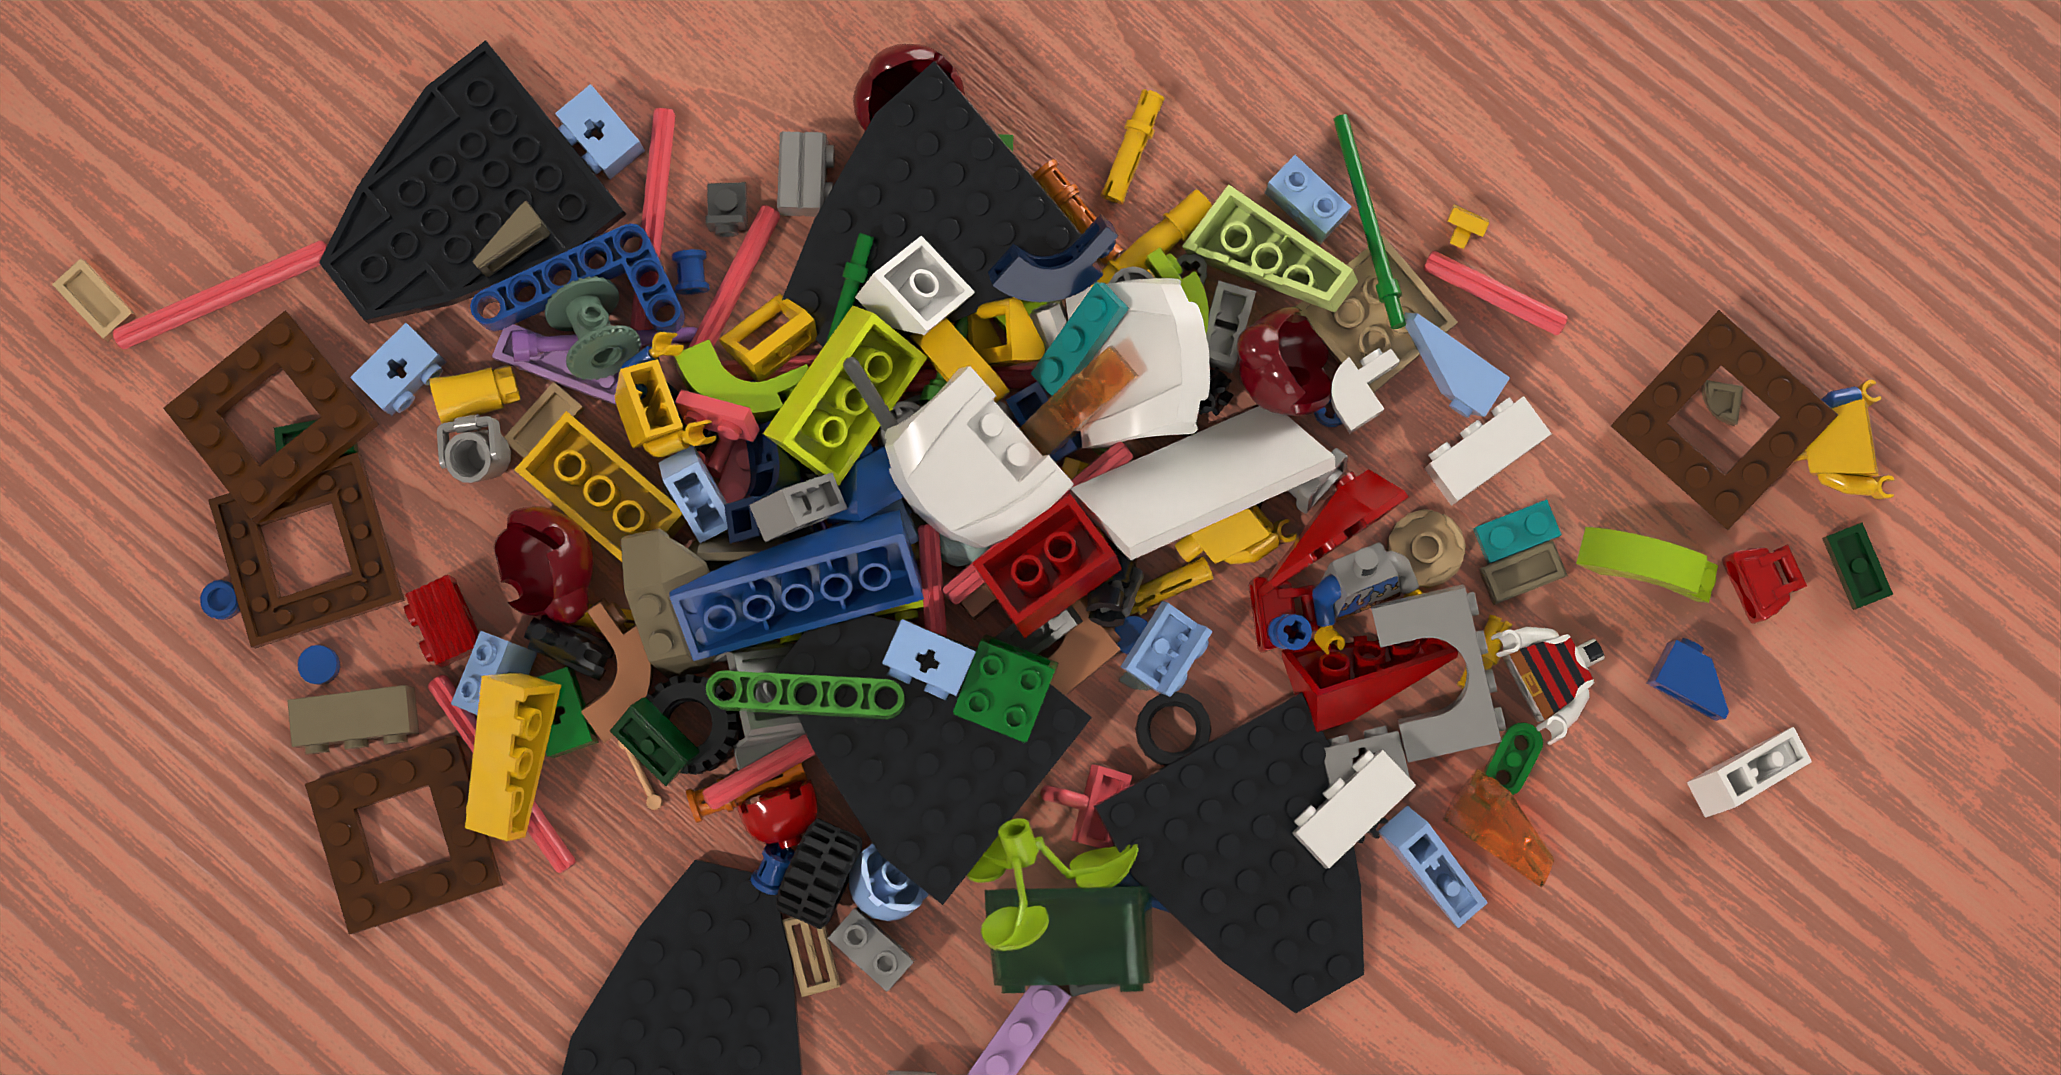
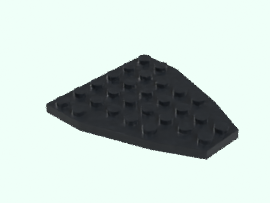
M485 40L424 88L358 184L319 263L363 320L371 324L454 305L470 299L483 289L600 236L627 214ZM527 201L550 231L549 236L492 276L486 277L476 267L473 260L518 207Z
M933 61L875 113L813 221L782 300L789 299L805 309L814 318L818 335L815 339L824 347L844 285L845 278L842 277L845 264L851 261L859 233L874 237L865 266V268H868L865 283H860L857 294L873 273L922 236L975 292L967 301L946 317L953 323L976 313L978 307L984 303L1012 298V296L1001 292L992 285L988 271L1013 244L1031 255L1053 256L1071 247L1082 233L938 63ZM855 299V307L867 310L857 299ZM894 329L906 340L911 339L910 335L913 334L912 332Z
M864 615L805 631L776 667L778 673L888 679L895 681L903 690L905 695L904 709L894 718L797 715L812 749L880 855L943 905L998 837L999 828L1013 818L1092 717L1050 684L1027 742H1022L954 715L953 710L963 684L957 696L949 693L947 699L944 700L924 691L927 683L912 677L908 684L887 675L890 667L882 664L900 624L899 621ZM937 634V635L942 636V637H944V638H946V639H949V640H951V641H953V642H955V643H958V644H960V645H962V646H965V647H967V648H969V649H971V650L977 651V648H975V647H972V646H970V645L964 644V643L959 642V641H956V640H954V639L945 637V636H943V635ZM929 650L926 656L918 655L916 661L922 664L921 672L927 673L929 668L937 670L939 662L934 659V651ZM809 684L801 686L796 692V701L801 705H810L817 697V689ZM852 687L841 688L836 694V703L844 708L854 705L858 697L857 691ZM891 689L881 690L876 696V705L884 710L893 708L898 701L897 693Z
M1298 692L1093 806L1114 846L1120 853L1128 845L1131 848L1134 844H1137L1138 854L1129 871L1130 876L1220 961L1294 1013H1298L1364 975L1361 883L1354 845L1330 868H1324L1292 834L1298 827L1294 820L1310 805L1317 809L1324 803L1327 798L1323 793L1330 787L1324 764L1326 758L1324 748L1331 746L1323 731L1316 732L1308 703L1302 692Z
M694 860L637 929L570 1039L562 1075H803L794 966L782 922V912L776 910L777 895L766 894L756 889L750 880L753 872L702 860Z

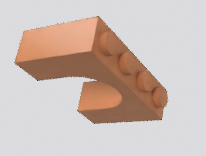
M983 583L964 599L960 605L974 621L998 601L987 585ZM1086 595L1072 604L1083 622L1068 632L1058 650L1047 658L1059 663L1050 684L1065 696L1110 661L1121 650L1117 645L1121 638L1112 627L1098 625L1088 618L1090 611H1086L1088 597Z

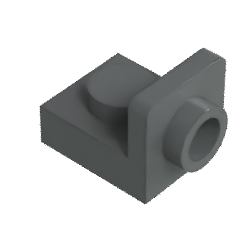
M707 183L708 216H705V223L708 230L715 232V235L719 237H734L738 235V231H748L746 183Z

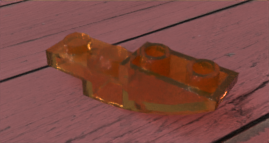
M1113 345L1109 346L1086 368L1066 382L1019 430L1042 456L1049 455L1051 457L1084 428V424L1139 375Z

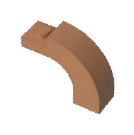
M604 597L593 604L587 612L615 652L617 674L612 686L587 703L581 711L603 743L614 737L610 730L630 705L643 697L646 698L654 675V666L648 661L636 623L627 629L623 624L627 621V618L621 608L615 602L609 604Z

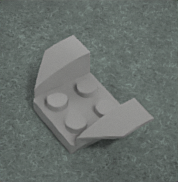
M771 640L716 655L713 663L728 661L730 671L778 673L776 667L795 643L780 644L776 640ZM733 682L734 691L736 693V684ZM769 682L761 684L756 690L757 701L761 703L771 702L776 697V686ZM739 711L745 738L733 745L738 771L806 734L798 715Z

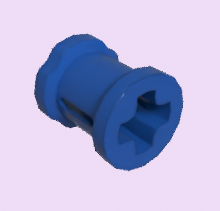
M690 249L677 251L672 254L673 262L677 263L678 284L675 286L676 293L680 295H694L710 290L709 284L705 282L703 261L707 259L706 251Z
M1282 614L1271 620L1267 633L1271 643L1277 648L1298 650L1309 643L1312 629L1308 620L1301 615ZM1285 625L1291 626V630L1296 632L1294 638H1288V634L1283 632Z
M778 843L766 844L762 851L763 860L760 867L754 870L751 875L752 885L763 893L777 895L795 851L790 847L780 849Z

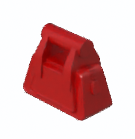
M1788 544L1773 550V553H1770L1765 547L1749 548L1730 553L1722 558V563L1745 613L1753 624L1765 621L1772 615L1777 614L1790 601V592L1807 587ZM1777 560L1788 581L1787 584H1784L1774 563Z
M1255 577L1249 582L1257 649L1260 653L1277 648L1271 643L1267 633L1268 625L1273 618L1279 617L1282 614L1296 615L1294 599L1301 598L1303 617L1310 623L1312 632H1316L1320 628L1316 624L1312 599L1314 585L1292 588V584L1286 581L1262 597L1258 590L1267 578ZM1285 625L1283 632L1288 634V638H1294L1296 632L1291 630V626Z

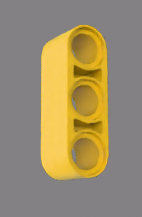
M947 318L925 335L916 333L910 335L915 346L928 357L927 360L946 382L951 379L959 368L971 366L995 393L996 396L993 400L996 403L1010 393L1000 377Z

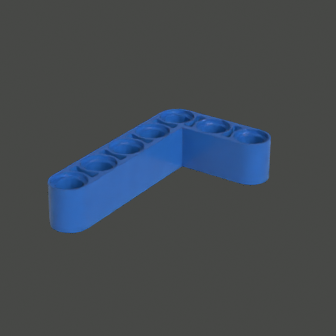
M631 223L613 229L481 290L475 294L470 305L472 315L484 328L490 331H499L544 311L548 299L552 298L551 295L556 293L557 289L563 287V285L558 286L553 282L556 273L561 270H570L572 273L571 279L566 284L589 276L590 278L597 276L598 278L604 277L611 280L626 273L647 318L656 331L676 333L685 322L684 310L651 240L642 227ZM637 237L643 240L642 246L638 251L633 253L624 251V245L630 238ZM599 253L607 255V261L603 267L599 269L589 268V261L592 256ZM653 271L659 274L657 283L652 287L640 285V279L646 272ZM527 286H534L536 293L533 299L528 302H520L518 296L521 289ZM489 303H500V311L494 318L487 319L483 317V310ZM672 306L675 308V315L671 320L666 322L656 320V313L661 307Z

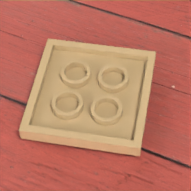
M1382 235L1393 278L1398 280L1402 292L1399 300L1403 314L1405 312L1418 313L1447 333L1458 322ZM1367 247L1347 264V266L1353 269L1358 283L1336 312L1302 301L1296 306L1302 311L1295 313L1308 318L1325 343L1328 352L1339 365L1350 357L1359 370L1363 367L1360 360L1378 348L1382 353L1392 349L1400 362L1398 366L1369 384V387L1375 393L1416 359L1420 353L1405 326L1400 329H1391L1385 305L1378 298L1375 287L1378 284V279L1369 247Z

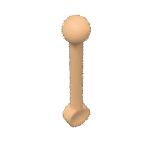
M618 740L619 747L626 751L647 794L646 804L651 810L659 809L663 803L661 796L654 793L639 760Z

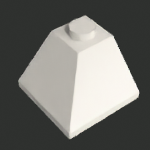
M920 236L873 273L855 298L868 311L876 314L891 328L925 335L967 301L975 292L936 250Z

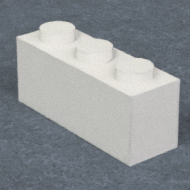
M1524 396L1515 403L1509 397L1491 410L1495 417L1482 425L1478 419L1460 432V435L1463 437L1462 441L1453 447L1446 442L1428 455L1432 462L1424 469L1451 506L1552 434Z
M1369 750L1352 765L1356 772L1346 782L1341 778L1337 779L1323 793L1327 798L1324 803L1317 809L1310 805L1294 820L1298 827L1292 834L1324 868H1330L1416 786L1384 750L1377 751L1374 755Z

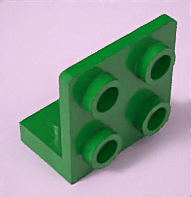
M985 634L980 640L953 713L956 716L1001 734L1027 742L1059 663Z

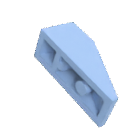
M1405 312V327L1441 394L1451 400L1449 407L1466 418H1469L1470 415L1485 417L1510 377L1420 314Z
M1406 806L1378 830L1397 858L1457 928L1461 927L1488 903L1431 825L1409 806Z

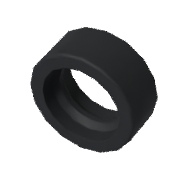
M1174 692L1171 697L1159 694L1148 701L1138 715L1135 731L1137 742L1145 756L1157 764L1166 766L1208 743L1211 734V724L1208 713L1198 700L1189 694ZM1170 706L1185 709L1191 714L1196 725L1195 739L1191 745L1183 751L1174 753L1163 751L1156 746L1150 733L1152 718L1158 711Z

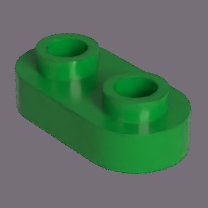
M1517 723L1504 731L1501 737L1502 742L1497 744L1484 769V785L1495 796L1508 797L1518 793L1542 750V735L1535 726L1529 723ZM1518 735L1523 736L1527 741V746L1524 750H1518L1514 745V740ZM1499 770H1504L1509 775V780L1505 785L1499 784L1496 780V774Z

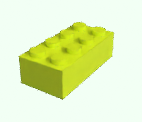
M855 306L850 308L763 433L818 476L832 472L838 486L881 426L843 367L845 359L854 357L858 360L891 411L928 358L876 314Z

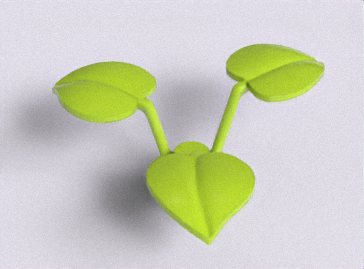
M1017 818L1007 821L999 828V836L966 875L969 880L974 882H991L1000 878L1006 869L1014 868L1019 907H1004L990 914L985 919L981 928L984 942L994 950H1016L1035 942L1047 929L1049 917L1046 909L1043 906L1027 907V897L1021 869L1032 865L1036 861L1038 850L1067 879H1076L1079 889L1084 891H1101L1117 885L1126 877L1138 854L1137 844H1134L1131 848L1128 845L1121 853L1115 846L1084 852L1071 860L1070 869H1068L1045 845L1043 837L1034 838L1030 824L1026 819Z

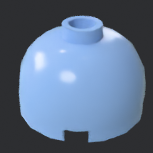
M873 843L858 855L849 872V890L853 901L862 912L874 919L882 921L902 919L917 909L928 896L926 891L882 857Z

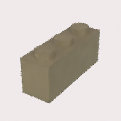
M408 685L287 700L292 747L305 748L306 755L330 752L329 745L344 743L345 750L369 747L368 740L383 738L384 745L408 742L407 735L419 734L415 688Z

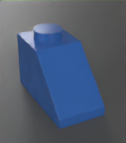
M1682 638L1681 642L1678 640L1668 642L1646 684L1715 721L1726 719L1729 710L1712 658L1702 653L1704 650L1702 646L1689 639Z

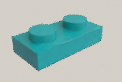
M1547 499L1473 528L1487 565L1562 535Z

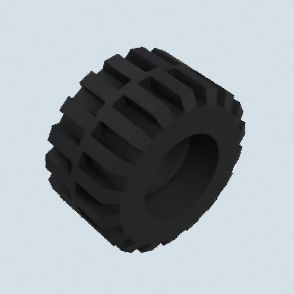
M686 674V676L682 677L673 676L666 683L660 682L654 687L656 690L653 694H648L646 698L668 719H670L673 711L685 702H698L709 710L712 717L711 733L707 740L697 747L700 751L699 754L681 772V774L697 775L718 768L720 763L726 762L731 757L730 753L733 745L739 742L737 738L738 733L742 730V724L739 723V711L720 709L709 700L706 694V685L709 679L691 674ZM721 685L717 686L716 697L718 700L728 701L733 698Z
M819 818L810 824L791 859L776 897V910L818 929H822L827 925L849 883V872L862 851V838Z

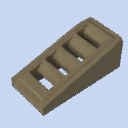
M525 201L499 229L473 262L486 277H490L547 238L550 231L536 211Z

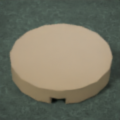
M1423 509L1407 514L1395 524L1388 536L1387 551H1394L1404 555L1411 564L1419 586L1429 588L1445 583L1458 572L1463 562L1466 544L1461 529L1452 518L1433 510Z

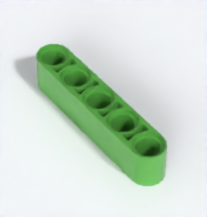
M719 671L709 678L706 685V694L709 700L718 708L729 711L889 719L899 715L905 705V695L900 685L888 679ZM726 680L733 681L736 684L734 697L728 701L718 700L716 688L719 683ZM763 683H773L777 689L776 697L769 703L757 701V688ZM809 684L817 689L815 701L810 705L797 703V690L803 685ZM843 687H852L857 691V701L850 707H840L836 703L837 692ZM883 689H891L898 695L897 704L888 710L880 709L875 701L877 694Z

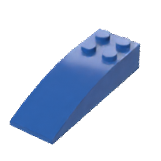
M900 510L825 529L779 544L712 571L669 592L670 600L693 661L924 600L921 575Z

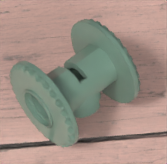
M589 276L584 279L579 278L577 281L573 280L569 284L563 285L562 288L557 289V292L551 295L552 298L548 299V303L545 305V317L548 324L560 331H574L578 338V341L570 348L566 356L568 370L577 378L582 380H599L610 375L613 376L615 373L620 372L621 366L627 360L640 352L641 340L634 329L622 325L611 326L608 316L618 304L619 292L615 284L604 277L598 278L597 276L592 278Z

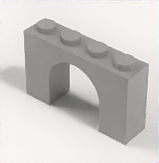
M1462 584L1371 605L1380 647L1420 638H1437L1453 645L1462 654L1466 664L1465 686L1454 702L1440 710L1398 719L1408 763L1502 742L1499 731L1506 730V725L1501 707H1493L1490 693L1497 692V686L1492 668L1485 670L1481 655L1487 654L1488 648L1483 630L1475 631L1472 616L1479 615V610L1474 592L1466 593V588Z

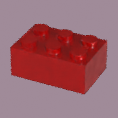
M1071 494L972 562L984 583L1024 638L1122 570L1114 551Z

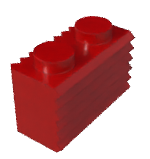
M445 575L405 594L409 603L404 606L405 614L413 627L419 626L424 640L419 641V645L429 663L434 661L436 666L445 667L471 655L479 635V630L454 577Z

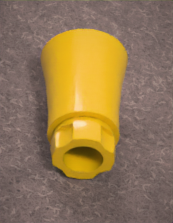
M511 365L501 366L494 370L492 367L465 374L429 378L432 396L441 424L454 422V419L476 414L482 415L502 409L504 404H512L521 400Z

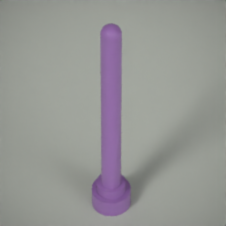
M682 327L676 332L678 335L672 339L671 344L691 342L698 329L695 327ZM656 329L635 330L640 337L641 346L652 345L653 337L658 333ZM527 330L511 331L514 362L530 361V357L537 356V352L567 351L578 341L576 334L536 337V333H528Z

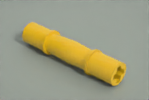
M1195 189L1171 211L1165 212L1162 215V221L1139 237L1115 261L1110 260L1107 262L1108 265L1101 270L1103 276L1096 282L1108 284L1115 273L1127 267L1133 266L1148 270V267L1145 265L1147 255L1159 247L1166 255L1180 240L1186 241L1213 205L1199 190Z

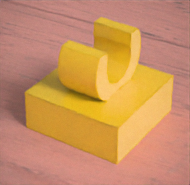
M1453 204L1447 221L1457 226L1451 236L1450 243L1464 249L1471 233L1484 236L1489 225V219Z

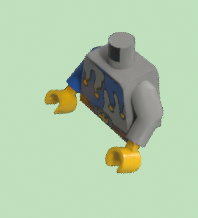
M1376 543L1336 559L1329 564L1322 580L1312 592L1316 624L1321 626L1315 633L1314 640L1327 655H1329L1328 647L1332 641L1339 650H1343L1345 647V639L1333 628L1335 622L1371 608V605L1394 599L1400 596L1401 593L1405 594L1403 598L1423 594L1421 590L1417 589L1419 584L1409 560L1400 553L1394 551L1386 552L1381 543Z

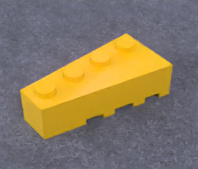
M523 673L482 675L469 796L466 806V829L504 841L526 837L561 689L560 684Z

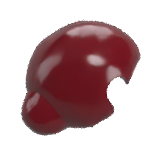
M897 44L887 47L872 58L868 70L864 72L855 87L853 106L857 121L866 131L875 113L933 61L938 63L965 95L963 81L958 71L941 53L930 47L920 44Z
M1297 307L1281 308L1264 315L1253 325L1246 328L1237 340L1239 374L1249 396L1263 409L1272 413L1291 416L1309 415L1325 407L1331 399L1332 386L1331 380L1323 370L1328 360L1327 347L1306 316L1293 315L1295 312L1302 311Z
M532 506L510 512L507 518V528L498 535L493 546L501 583L512 585L519 594V599L507 603L519 613L528 616L547 615L553 621L562 624L577 622L584 617L588 610V587L593 573V552L587 535L571 518L554 509Z

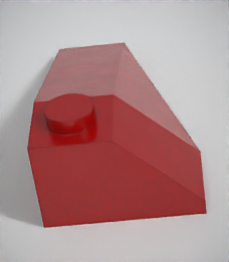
M1366 635L1353 636V642L1345 643L1343 650H1339L1335 644L1330 643L1328 647L1329 655L1318 646L1315 640L1309 642L1302 649L1282 650V659L1294 695L1302 692L1308 703L1316 732L1355 720L1458 657V650L1453 645L1437 638H1420L1380 647L1379 640L1367 641Z

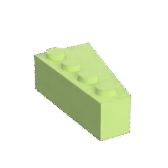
M1229 184L1182 246L1187 254L1201 256L1208 266L1332 312L1337 311L1358 283L1353 269Z

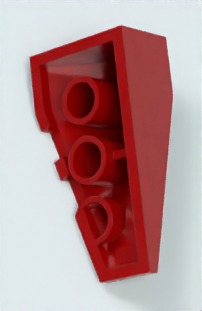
M1370 469L1357 477L1351 471L1336 481L1333 485L1337 490L1324 501L1258 590L1262 597L1384 517L1409 497L1407 493Z

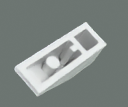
M1792 727L1710 768L1688 781L1687 784L1706 818L1739 806L1808 765L1812 760L1795 728Z

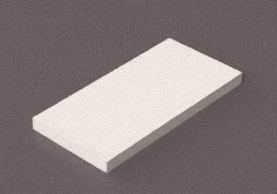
M1258 406L1070 488V494L1088 518L1130 560H1133L1336 469L1335 456L1287 415L1272 413Z

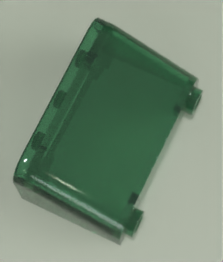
M1149 886L1025 888L1027 907L1043 906L1046 909L1049 917L1047 929L1035 942L1020 949L1001 951L990 947L994 985L1002 986V993H1026L1025 986L1120 984V992L1144 991V984L1154 982L1152 895L1149 893ZM999 888L985 890L986 918L1001 908L1019 907L1017 889Z

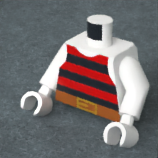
M1537 627L1505 630L1492 635V640L1498 638L1503 643V651L1496 653L1497 656L1502 657L1536 721H1543L1537 725V731L1539 732L1547 728L1551 732L1552 737L1547 742L1548 745L1565 737L1567 729L1578 719L1590 698L1588 688L1594 684V679L1588 667L1605 659L1599 643L1593 638L1576 647L1569 634L1559 636L1553 629Z

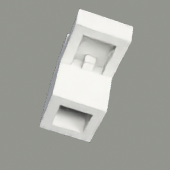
M1379 348L1360 360L1363 367L1359 370L1350 357L1337 369L1331 386V402L1334 411L1349 434L1384 411L1383 406L1369 387V384L1398 366L1400 361L1392 349L1385 353H1382Z

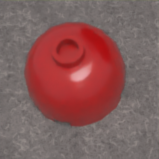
M807 779L803 784L799 781L762 794L758 802L751 803L750 799H746L737 804V809L746 831L755 840L764 844L778 843L780 849L799 844L802 839L801 834L806 832L810 824L817 819L818 803L811 779Z

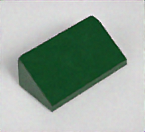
M645 697L630 705L610 730L665 786H668L700 752Z

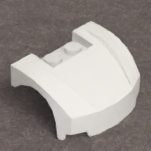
M1175 278L1137 279L1106 284L1129 309L1086 368L1090 407L1078 410L1082 448H1109L1118 442L1138 438L1194 434L1198 430L1196 421L1200 401L1208 398L1210 388L1209 347L1203 318L1198 305L1188 301L1181 287V280ZM1092 286L1074 296L1066 298L1068 320Z
M971 366L959 368L946 385L916 413L898 425L888 428L885 433V439H887L885 448L891 465L889 472L892 479L913 511L937 532L950 540L959 541L975 548H983L1002 542L1048 510L1074 483L1049 455L1042 456L993 400L996 396L995 393Z

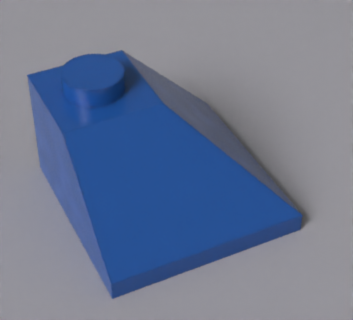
M868 443L838 486L848 509L827 518L828 524L862 521L904 497L895 485L889 472L891 465L885 445L873 447L871 443Z

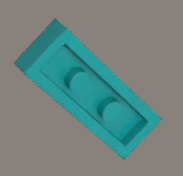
M1095 282L1033 369L1031 375L1054 399L1063 400L1129 307L1105 283Z

